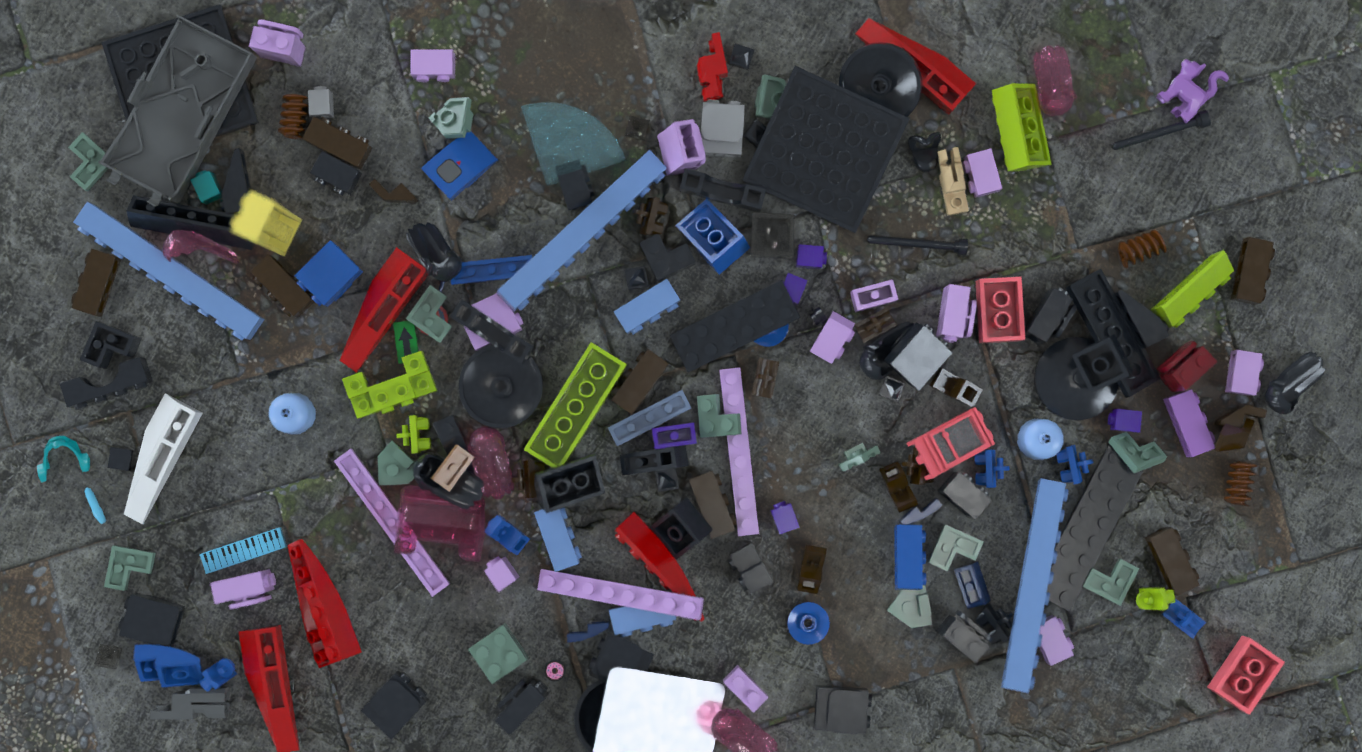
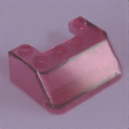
M418 486L403 487L399 499L394 553L410 554L414 552L418 540L458 545V554L462 559L479 562L485 538V499L481 497V500L473 501V507L463 509L438 497L429 490H422Z

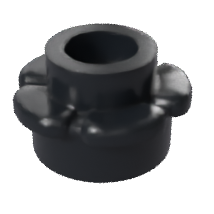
M820 307L815 310L812 309L813 313L810 316L815 324L824 326L823 324L828 319Z

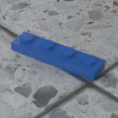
M526 255L463 262L460 273L451 280V285L510 279L533 256Z

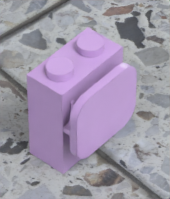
M258 20L259 27H253L249 47L261 58L301 66L305 51V45L300 41L303 38V33L298 28Z
M694 119L674 122L657 135L663 162L667 167V176L684 173L685 168L697 169L705 163V150L699 127L694 123Z
M949 284L943 288L936 337L942 338L947 343H954L958 339L971 337L976 312V300L969 301L971 287Z
M497 293L472 305L515 334L522 330L520 325L524 323L519 312L515 314ZM464 327L476 351L491 345Z
M267 569L210 584L215 604L233 600L236 602L229 605V608L233 609L272 599L271 595L264 596L262 594L274 590L276 579L274 573Z

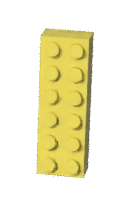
M250 191V194L246 195L242 201L241 206L243 208L240 214L236 215L232 222V231L285 257L302 219L276 202Z

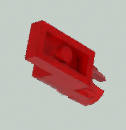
M720 32L713 33L711 40L708 41L710 53L714 54L700 57L697 63L700 85L707 86L702 89L704 102L723 98L722 79L720 80V78L727 77L728 71Z

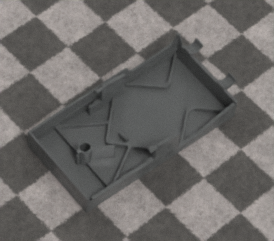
M177 15L178 20L146 80L144 78L147 73L143 72L134 86L127 101L134 108L124 127L101 161L98 162L112 170L111 176L106 179L107 182L116 185L120 178L124 177L153 192L152 197L147 201L153 206H157L162 198H167L180 204L191 183V179L194 178L257 59L253 53Z

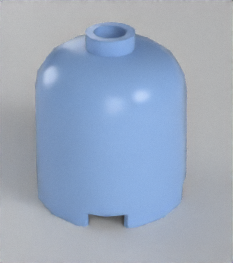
M285 393L278 396L271 403L269 418L277 430L287 434H301L313 425L316 418V410L307 396L300 393Z
M1032 419L1020 427L1017 444L1020 451L1026 457L1034 460H1044L1055 456L1061 450L1063 433L1061 428L1053 421L1048 419Z

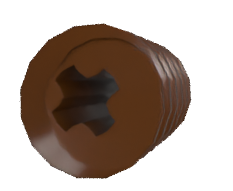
M286 94L282 99L287 103L281 105L286 111L280 113L281 117L285 119L279 121V124L284 127L279 128L278 132L286 138L303 140L299 132H305L306 130L300 127V124L307 122L301 116L308 115L307 112L302 110V108L309 107L308 104L303 102L308 97Z
M1156 230L1144 233L1142 237L1138 235L1134 240L1128 239L1126 243L1120 242L1118 245L1120 260L1125 268H1128V261L1132 265H1136V258L1143 262V255L1151 259V252L1159 256V249L1163 253L1167 251L1162 236Z
M1236 461V463L1229 464V467L1235 471L1228 472V476L1233 479L1227 480L1226 483L1232 486V488L1225 489V492L1230 494V496L1224 497V500L1231 504L1249 506L1245 501L1252 500V498L1246 495V493L1253 492V489L1249 488L1248 484H1254L1255 482L1249 476L1256 475L1250 468L1257 467V465Z

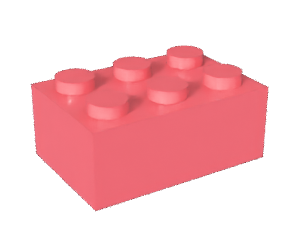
M1022 277L986 278L975 281L979 343L1025 340Z
M1242 635L1207 688L1240 711L1250 715L1285 662L1251 638Z

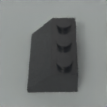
M595 454L535 474L534 487L539 505L545 513L605 493Z

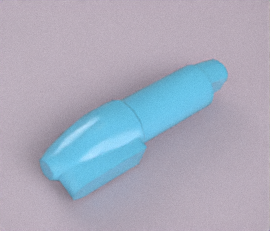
M86 488L85 495L94 517L100 524L105 523L106 518L93 491L90 488Z

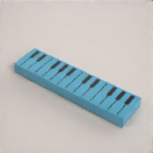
M279 527L202 553L200 557L205 573L208 574L286 548L287 544L282 529Z

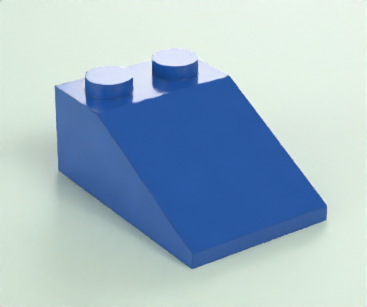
M708 199L704 200L675 225L718 274H721L750 249L745 237Z

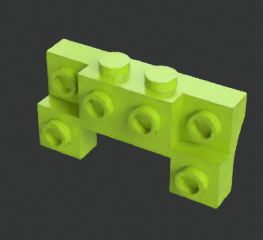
M423 351L402 357L407 374L369 387L364 372L342 379L357 419L382 411V414L394 411V406L401 404L402 407L414 404V399L438 391Z

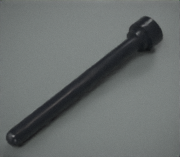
M1207 110L1197 112L1187 123L1184 121L1114 142L1112 149L1119 150L1194 126L1197 128L1208 127L1211 125L1209 113Z
M872 235L867 237V242L870 244L953 250L957 255L965 256L968 249V239L962 238L954 242Z

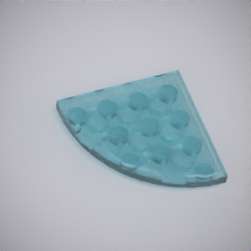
M553 102L521 106L547 186L559 182L555 167L579 159L581 165L585 164L587 172H591L626 160L619 143L612 133L599 120L587 112L573 106Z

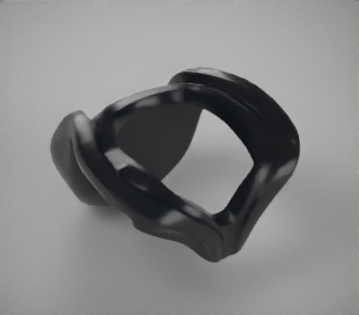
M940 132L930 134L927 139L918 135L911 136L908 139V146L912 151L914 164L922 172H930L938 164ZM916 141H917V142H920L921 144H923V145H925V146H928V145H931V146L928 147V148H922V149H921V148H917V147H916Z

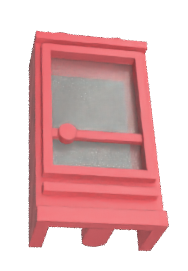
M976 407L966 410L907 442L908 447L915 445L920 454L916 457L917 463L919 465L925 464L930 473L924 476L925 480L935 478L950 468L995 445L993 434L987 429L983 422V415Z

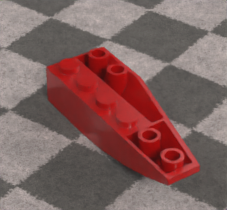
M870 18L855 33L867 45L876 42L890 43L908 52L920 69L922 93L948 115L976 85L971 78L945 56Z
M397 247L372 280L339 360L356 373L428 276L425 267Z
M634 511L615 529L617 532L615 537L623 545L627 543L631 547L629 552L637 560L641 558L646 563L644 565L652 575L655 573L660 578L659 583L666 590L670 589L673 593L696 597L677 560L651 528ZM703 613L701 615V622L705 620Z
M303 539L287 545L304 629L307 634L306 637L311 645L318 668L361 653L362 651L347 610L337 589L317 557Z
M281 625L239 631L244 672L277 752L300 750Z

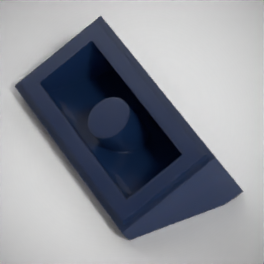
M978 562L954 569L967 609L986 605L991 601Z

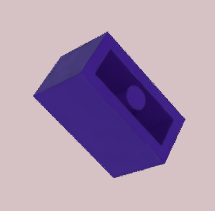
M694 422L652 428L655 449L697 444Z

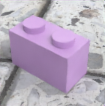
M452 49L411 50V76L418 82H428L429 79L448 82L450 79H455L454 51Z
M992 149L972 153L964 158L962 162L965 174L968 173L970 179L968 181V188L971 194L974 193L975 198L996 193L1002 189Z
M893 279L850 292L855 312L893 303L898 300Z
M833 311L810 352L831 364L835 358L840 359L845 350L842 346L845 341L849 343L855 334V331L852 330L855 323Z
M1241 350L1231 351L1225 392L1254 396L1259 392L1261 386L1259 373L1264 366L1262 354Z
M499 556L486 564L488 568L484 570L498 592L519 578V575L506 556L502 559Z
M1053 615L1046 617L1045 625L1040 627L1039 632L1042 635V643L1039 648L1046 663L1050 666L1074 656L1072 652L1074 646L1070 638H1066L1063 633L1065 627L1060 618L1057 619Z
M739 665L723 679V683L753 713L768 699V695Z

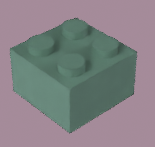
M506 623L468 649L491 684L501 679L529 658Z

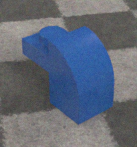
M501 515L491 519L484 530L489 537L497 540L515 555H518L530 540V538Z

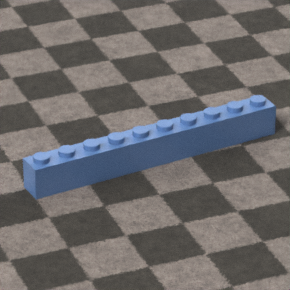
M651 150L646 152L497 290V295L513 312L517 309L520 311L529 304L527 299L533 294L535 296L539 295L545 289L543 285L548 280L550 282L554 281L560 275L558 271L563 266L569 267L576 260L574 256L578 252L584 253L591 246L589 242L593 238L598 240L606 232L604 228L608 224L613 226L621 218L619 214L623 210L628 212L636 204L634 200L638 196L643 198L651 190L649 186L653 182L658 184L665 177L664 172L667 167Z
M87 202L73 221V223L79 226L77 230L86 236H89V234L96 237L94 241L104 248L108 245L113 249L111 253L120 259L127 258L130 260L129 265L138 271L141 268L147 272L146 276L156 283L159 280L165 284L163 288L174 294L177 292L182 295L180 298L182 301L190 306L192 303L198 306L199 309L197 311L204 316L209 317L211 315L216 318V324L224 329L226 327L232 329V334L242 341L244 338L251 340L265 320L96 205Z
M1042 478L1038 481L1001 688L1029 693V689L1033 690L1035 677L1032 676L1033 668H1037L1039 656L1036 655V649L1042 643V635L1039 632L1040 627L1045 625L1046 614L1043 613L1044 605H1048L1050 598L1047 587L1053 581L1054 572H1051L1052 563L1055 564L1057 559V551H1054L1055 543H1059L1061 536L1058 526L1059 522H1063L1065 510H1062L1063 501L1066 502L1068 497V489H1065L1066 483Z

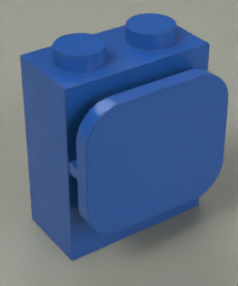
M330 240L294 276L298 279L296 283L304 291L308 289L313 294L311 298L319 306L323 304L328 307L352 286L353 282L363 271Z

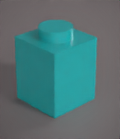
M207 170L198 172L195 174V178L191 179L194 189L203 204L208 205L222 198L223 190L215 174L211 171L207 172Z

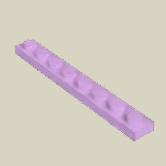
M740 368L722 369L719 372L724 415L740 413L742 434L727 436L738 536L759 534Z
M349 449L334 460L433 597L450 584L354 450Z
M546 569L540 570L537 588L540 591L701 620L704 598Z

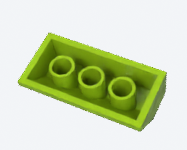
M1012 83L992 90V101L996 110V122L999 126L1000 142L1003 146L1004 162L1007 171H1023L1051 165L1036 84Z
M1222 250L1211 254L1151 309L1154 314L1160 317L1161 321H1165L1168 328L1180 326L1185 321L1183 317L1187 313H1194L1200 307L1199 303L1204 298L1208 300L1216 293L1214 289L1219 284L1223 286L1231 279L1229 275L1234 272V269L1226 252Z

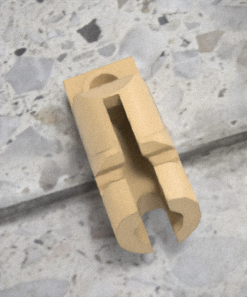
M959 147L950 150L951 164L949 165L946 163L948 160L946 149L938 151V162L941 172L939 177L947 216L968 212L965 194L966 185Z

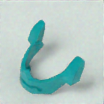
M55 436L49 439L44 448L43 463L37 466L40 481L45 482L47 479V469H50L48 452L52 448L56 449L60 446H65L71 449L79 460L82 472H87L90 469L88 454L81 453L77 442L66 436Z

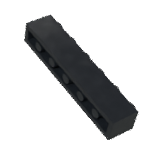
M133 195L126 210L130 227L253 250L255 245L251 240L232 231V222L236 216L234 214L162 200L157 206H153L147 202L150 198Z

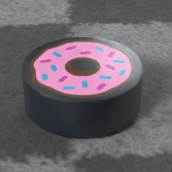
M560 660L549 661L545 666V676L551 681L561 680L566 673L564 663Z

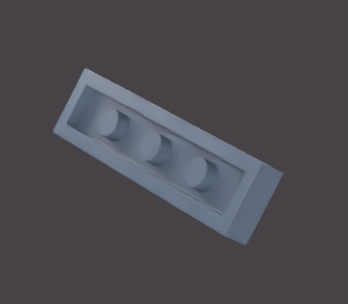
M680 390L608 427L616 445L619 446L690 410L691 406L683 390Z

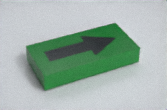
M409 321L393 323L398 364H403L402 357L419 352L416 326Z

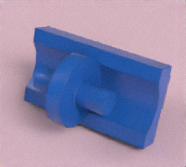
M1075 445L1068 446L1066 449L1059 451L1056 454L1058 463L1069 461L1071 468L1060 471L1062 482H1073L1074 484L1083 482L1080 466L1082 467L1083 474L1089 473L1088 464H1092L1093 459L1086 460L1085 452L1079 453L1080 461H1078Z
M985 450V452L975 455V465H986V473H976V484L986 486V488L997 487L996 471L997 479H1004V471L1010 470L1009 466H1003V458H997L996 466L995 450Z
M1176 598L1175 602L1170 603L1168 609L1161 614L1192 639L1206 623Z
M223 658L207 668L202 673L204 678L199 683L207 692L213 687L216 690L237 675L233 661Z

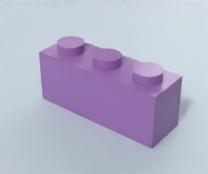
M1192 389L1185 390L1163 399L1186 457H1194L1215 449V437L1211 431H1208L1206 423H1208L1207 417L1204 412L1200 411L1198 406L1200 400L1196 392H1193Z

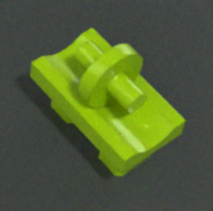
M417 415L409 416L410 433L408 425H402V433L396 434L397 438H403V446H409V437H411L412 454L431 449V438H420L419 430L430 429V419L418 417Z
M1151 587L1138 588L1139 594L1136 597V604L1142 610L1168 609V604L1175 602L1173 590Z

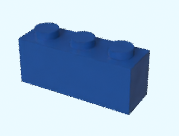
M896 525L894 527L895 590H921L923 585H926V572H923V564H926V552L922 551V543L926 542V532L922 530V525Z

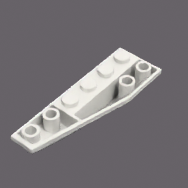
M166 393L164 394L144 433L124 515L144 524L203 414L202 412Z

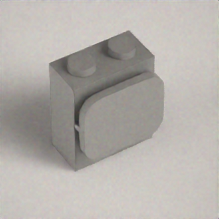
M719 100L703 102L701 138L706 156L741 158L745 105H740L738 101H728V104H722Z

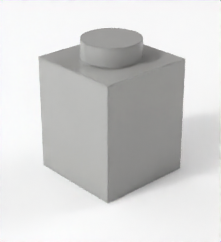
M324 86L314 87V90H308L309 115L312 118L316 117L318 119L321 116L324 118H334L333 93Z

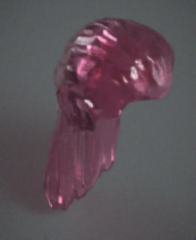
M1049 45L1043 47L1041 53L1036 52L1033 56V64L1039 90L1040 108L1046 115L1055 117L1067 113L1077 96L1072 87V75L1066 50L1059 45H1056L1055 48Z
M175 230L171 232L162 247L163 255L168 262H171V257H178L182 253L188 255L198 249H202L230 262L239 263L237 255L232 250L193 231Z
M489 426L477 428L471 434L469 444L467 445L469 453L474 456L472 460L474 473L484 481V487L481 488L484 497L489 498L492 496L495 499H502L505 492L510 494L514 490V482L511 480L513 478L505 451L504 437L496 428Z
M732 708L721 709L712 719L711 731L713 738L724 744L732 752H774L778 750L776 748L778 744L775 740L746 717L738 708L735 710Z

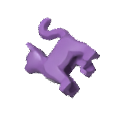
M1185 59L1181 63L1180 74L1172 80L1166 92L1161 91L1157 94L1156 98L1162 104L1170 101L1175 96L1182 101L1181 106L1174 107L1171 113L1176 118L1181 116L1183 121L1187 123L1197 114L1199 108L1217 92V79L1220 78L1226 82L1229 80L1226 72L1218 70L1211 73L1208 79L1209 89L1204 91L1192 79L1201 73L1206 64L1200 65L1195 61Z

